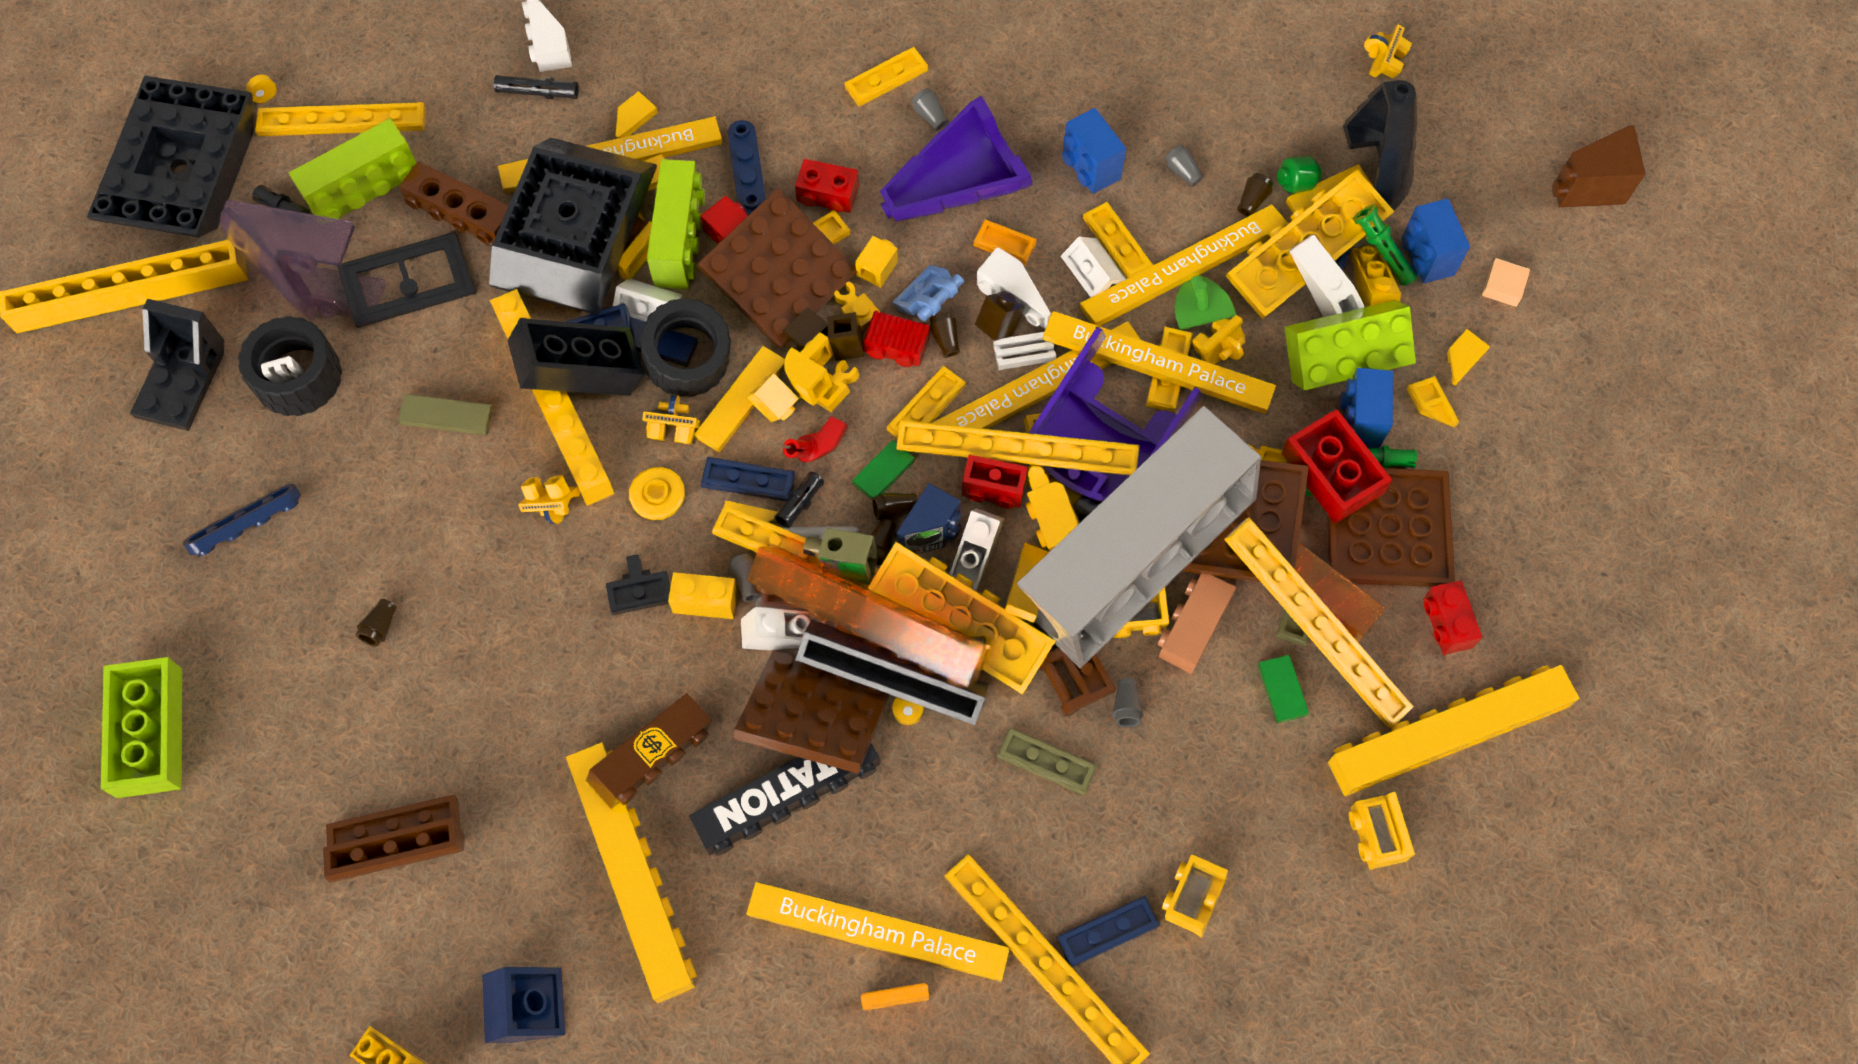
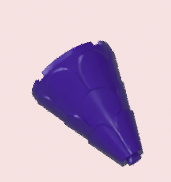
M982 96L971 101L942 131H939L917 156H913L880 190L885 201L880 205L888 219L894 217L895 221L939 214L943 213L945 209L975 204L981 200L1011 194L1031 187L1033 182L1018 155L1014 156L1002 137L992 112Z

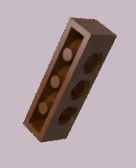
M417 161L399 185V189L404 197L403 200L409 207L415 210L421 208L427 211L433 219L437 221L445 220L451 223L459 232H470L480 242L487 245L493 244L509 206Z

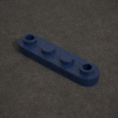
M739 120L730 125L728 138L737 201L743 206L746 214L749 216L766 198L755 127L749 121ZM749 201H756L754 204H748Z
M295 484L285 485L195 532L184 540L183 545L190 555L204 556L214 550L216 544L224 540L229 542L241 536L244 529L252 525L258 527L265 524L271 519V515L278 511L286 512L293 509L299 504L298 499L301 497V493Z

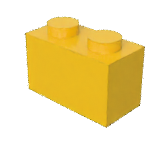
M673 572L668 602L672 612L676 614L734 619L738 588L735 578Z

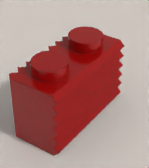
M876 310L873 312L863 340L864 352L878 360H882L884 357L893 359L903 367H911L912 365L920 367L930 338V326L906 320L905 318L895 317L894 315L890 316L883 312L879 313Z

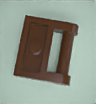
M1058 648L1048 653L1039 667L1041 671H1045L1062 702L1061 709L1065 716L1076 713L1081 708L1115 693L1116 690L1097 654L1080 669ZM1063 661L1081 694L1080 696L1073 699L1055 666L1057 662Z

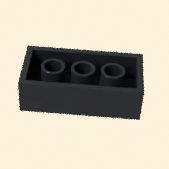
M520 318L507 340L520 389L630 396L644 376L633 336L628 327Z

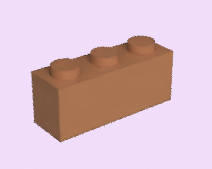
M1201 573L1198 580L1192 578L1184 593L1189 596L1185 605L1178 604L1171 620L1175 621L1172 630L1165 629L1157 644L1162 647L1159 658L1192 674L1236 587L1213 575Z

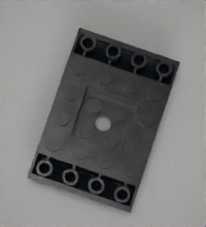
M144 75L87 218L93 221L198 238L218 229L253 136L252 93ZM179 165H187L185 170L174 173V170Z
M551 137L535 145L492 244L490 287L508 292L517 289L519 295L599 315L657 165ZM567 208L575 209V213L572 216H561L563 210Z

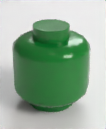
M1309 155L1288 157L1282 162L1281 167L1277 171V180L1283 189L1290 194L1312 190L1320 182L1321 167Z

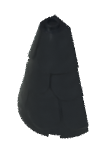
M1404 80L1381 83L1368 95V99L1360 104L1357 110L1345 120L1343 125L1349 149L1377 147L1380 158L1374 189L1393 210L1397 209L1408 195L1414 178V157L1418 126L1417 97L1414 86Z

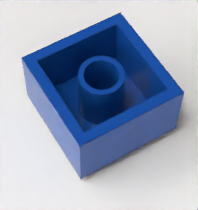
M1094 107L1066 122L1062 157L1066 165L1072 166L1077 172L1081 185L1083 187L1087 186L1092 194L1119 181L1122 176L1126 147L1097 109Z
M1448 198L1416 206L1401 237L1404 250L1409 251L1411 255L1413 271L1416 275L1420 276L1423 284L1455 276L1470 248L1469 242Z
M1357 368L1353 377L1347 379L1346 391L1341 392L1339 408L1344 409L1345 420L1367 448H1380L1393 426V371Z

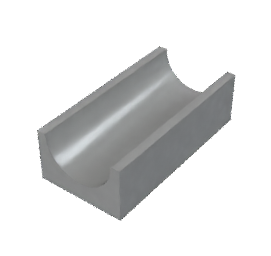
M1203 406L1017 582L1018 587L1039 608L1034 624L1043 633L1055 640L1054 644L1081 669L1124 625L1133 619L1256 500L1261 456L1210 410Z

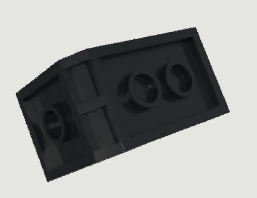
M147 299L142 309L144 351L154 363L130 414L134 418L189 431L224 355V339L203 312Z

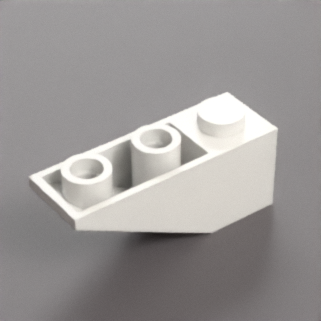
M539 0L522 2L525 18L530 20V23L525 24L528 40L533 41V45L528 46L531 61L537 62L540 72L572 67L569 43L561 24Z
M1315 235L1309 236L1289 250L1323 317L1365 307L1354 285Z
M997 247L977 271V285L979 289L986 295L1002 291L1011 293L1025 307L1022 314L1026 317L1027 321L1034 326L1040 325L1046 329L1051 313L1023 264Z
M977 508L971 510L950 571L952 576L956 577L958 573H961L974 582L972 588L978 590L1005 518Z
M754 607L741 618L742 648L756 650L799 648L811 619L842 630L841 614Z

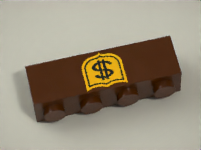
M686 693L589 770L586 782L611 809L620 802L622 805H625L638 793L636 789L644 782L647 785L653 783L662 774L661 769L669 763L673 766L679 762L686 754L684 751L691 744L695 747L700 745L709 736L707 730L712 719Z

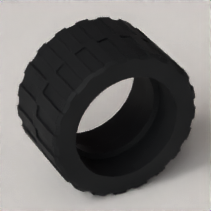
M673 299L656 307V310L649 314L646 323L643 324L642 336H640L642 364L645 367V373L656 387H660L668 394L679 395V397H694L708 392L712 387L719 384L729 365L731 338L729 337L728 325L725 324L722 315L714 310V307L697 299ZM677 328H694L710 338L714 346L713 355L705 364L697 368L679 369L667 364L659 356L657 347L660 339L669 331Z
M292 316L273 318L252 330L241 345L242 348L238 355V367L242 378L260 402L274 413H280L284 416H301L309 412L312 413L319 407L327 404L328 400L337 392V387L340 386L342 367L338 355L322 331L314 323L308 322L304 318H294ZM296 350L314 352L309 368L294 380L284 383L269 382L268 378L263 375L262 363L277 360L281 356Z

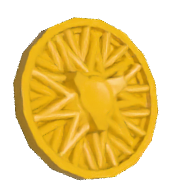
M652 467L640 472L633 479L629 488V500L634 511L643 518L664 520L673 516L682 507L685 500V486L680 476L673 470L664 467Z

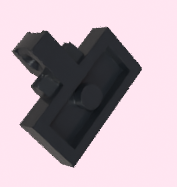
M638 554L626 557L629 573L622 575L623 580L606 583L612 615L669 604L670 582L667 571L651 574L650 569L643 570Z

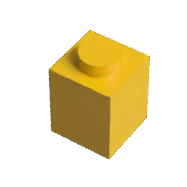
M872 236L855 261L856 271H858L856 276L881 288L898 263V248L886 239L881 240Z
M774 373L765 377L747 396V399L770 422L777 421L780 418L783 421L786 420L795 411L796 408L793 404L799 399Z

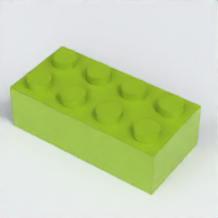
M391 118L292 170L288 174L318 223L323 227L338 221L341 216L352 210L362 208L365 203L372 199L386 195L391 189L402 183L416 164V161L406 140Z
M661 159L647 254V262L654 286L659 288L689 290L690 279H695L696 264L692 262L693 254L698 255L699 238L696 237V231L702 228L700 217L702 213H699L700 205H705L706 196L705 189L702 188V173L697 172L695 161Z
M1396 300L1284 327L1291 380L1293 384L1304 391L1346 381L1348 378L1353 377L1357 368L1391 370L1416 363L1410 306Z
M169 657L103 666L101 790L115 798H124L182 789V668Z

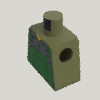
M832 528L825 530L823 539L808 536L803 551L804 555L818 558L822 571L866 585H870L879 558L874 536Z

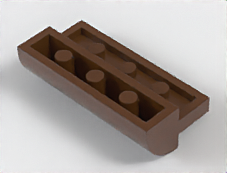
M456 795L326 824L327 847H323L324 877L328 882L332 883L463 852L465 837L461 829L459 802Z

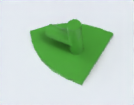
M1200 275L1193 277L1191 280L1183 283L1177 293L1174 307L1179 330L1232 318L1236 315L1228 294L1218 284Z

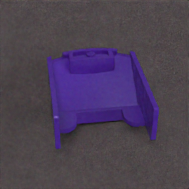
M1096 327L1029 433L1139 445L1138 469L1183 426L1201 398V391L1194 387L1177 415L1170 411H1159L1153 415L1145 429H1141L1095 400L1103 386L1104 374L1091 360L1106 338L1103 330ZM1043 466L1055 479L1066 487L1083 496L1102 502L1129 477V475Z

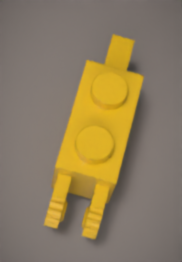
M1036 465L1030 467L1027 473L1033 491L1027 493L1030 502L1025 504L1031 519L1037 518L1040 530H1037L1036 533L1042 548L1047 546L1051 551L1080 522L1064 485L1058 482L1051 483L1049 477H1047L1048 474L1043 470L1044 468Z

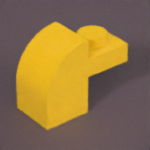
M820 332L813 340L807 342L801 353L791 348L784 362L785 372L794 392L812 406L833 386L827 369L823 366L834 354L828 337Z

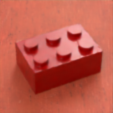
M1338 409L1289 437L1281 452L1289 464L1309 466L1306 486L1335 524L1383 495L1392 482L1391 477Z

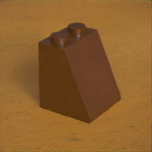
M1631 125L1618 130L1570 155L1566 164L1562 166L1558 178L1554 180L1552 185V193L1554 197H1557L1559 208L1623 205L1627 203L1646 174L1635 126Z

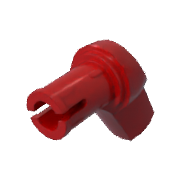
M830 416L819 432L803 435L798 440H786L783 445L790 446V448H783V453L788 458H798L805 463L813 462L836 450L848 426L846 423Z

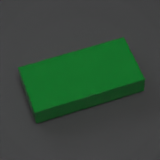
M893 440L852 480V485L870 500L874 496H879L880 492L885 493L915 462L914 457L907 451L896 450L897 443Z
M1286 655L1259 662L1258 668L1277 724L1308 716L1309 711L1290 656Z

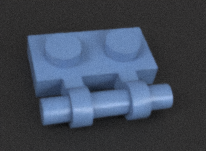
M929 265L892 304L897 311L911 316L917 314L922 321H926L931 315L935 316L941 310V305L948 298H953L958 293V288L964 283V280L958 274L951 277L947 269Z

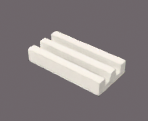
M1044 332L993 340L998 370L1050 362L1056 359L1054 344L1043 340ZM1047 350V353L1034 354V355H1028V356H1022V357H1016V358H1010V359H1004V360H1003V358H1002V357H1006V356H1012V355H1018V354H1019V355H1023V354H1029L1030 352H1036V351Z
M290 356L262 363L261 365L263 375L273 383L289 382L305 372Z

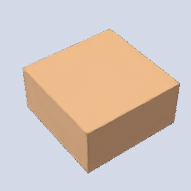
M1495 258L1490 267L1482 296L1517 307L1522 299L1530 269Z

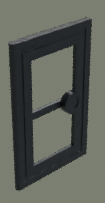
M455 232L337 265L356 328L476 294ZM444 249L455 283L417 293L418 285L415 280L409 279L404 260ZM398 262L403 281L400 283V290L406 297L367 308L357 274Z

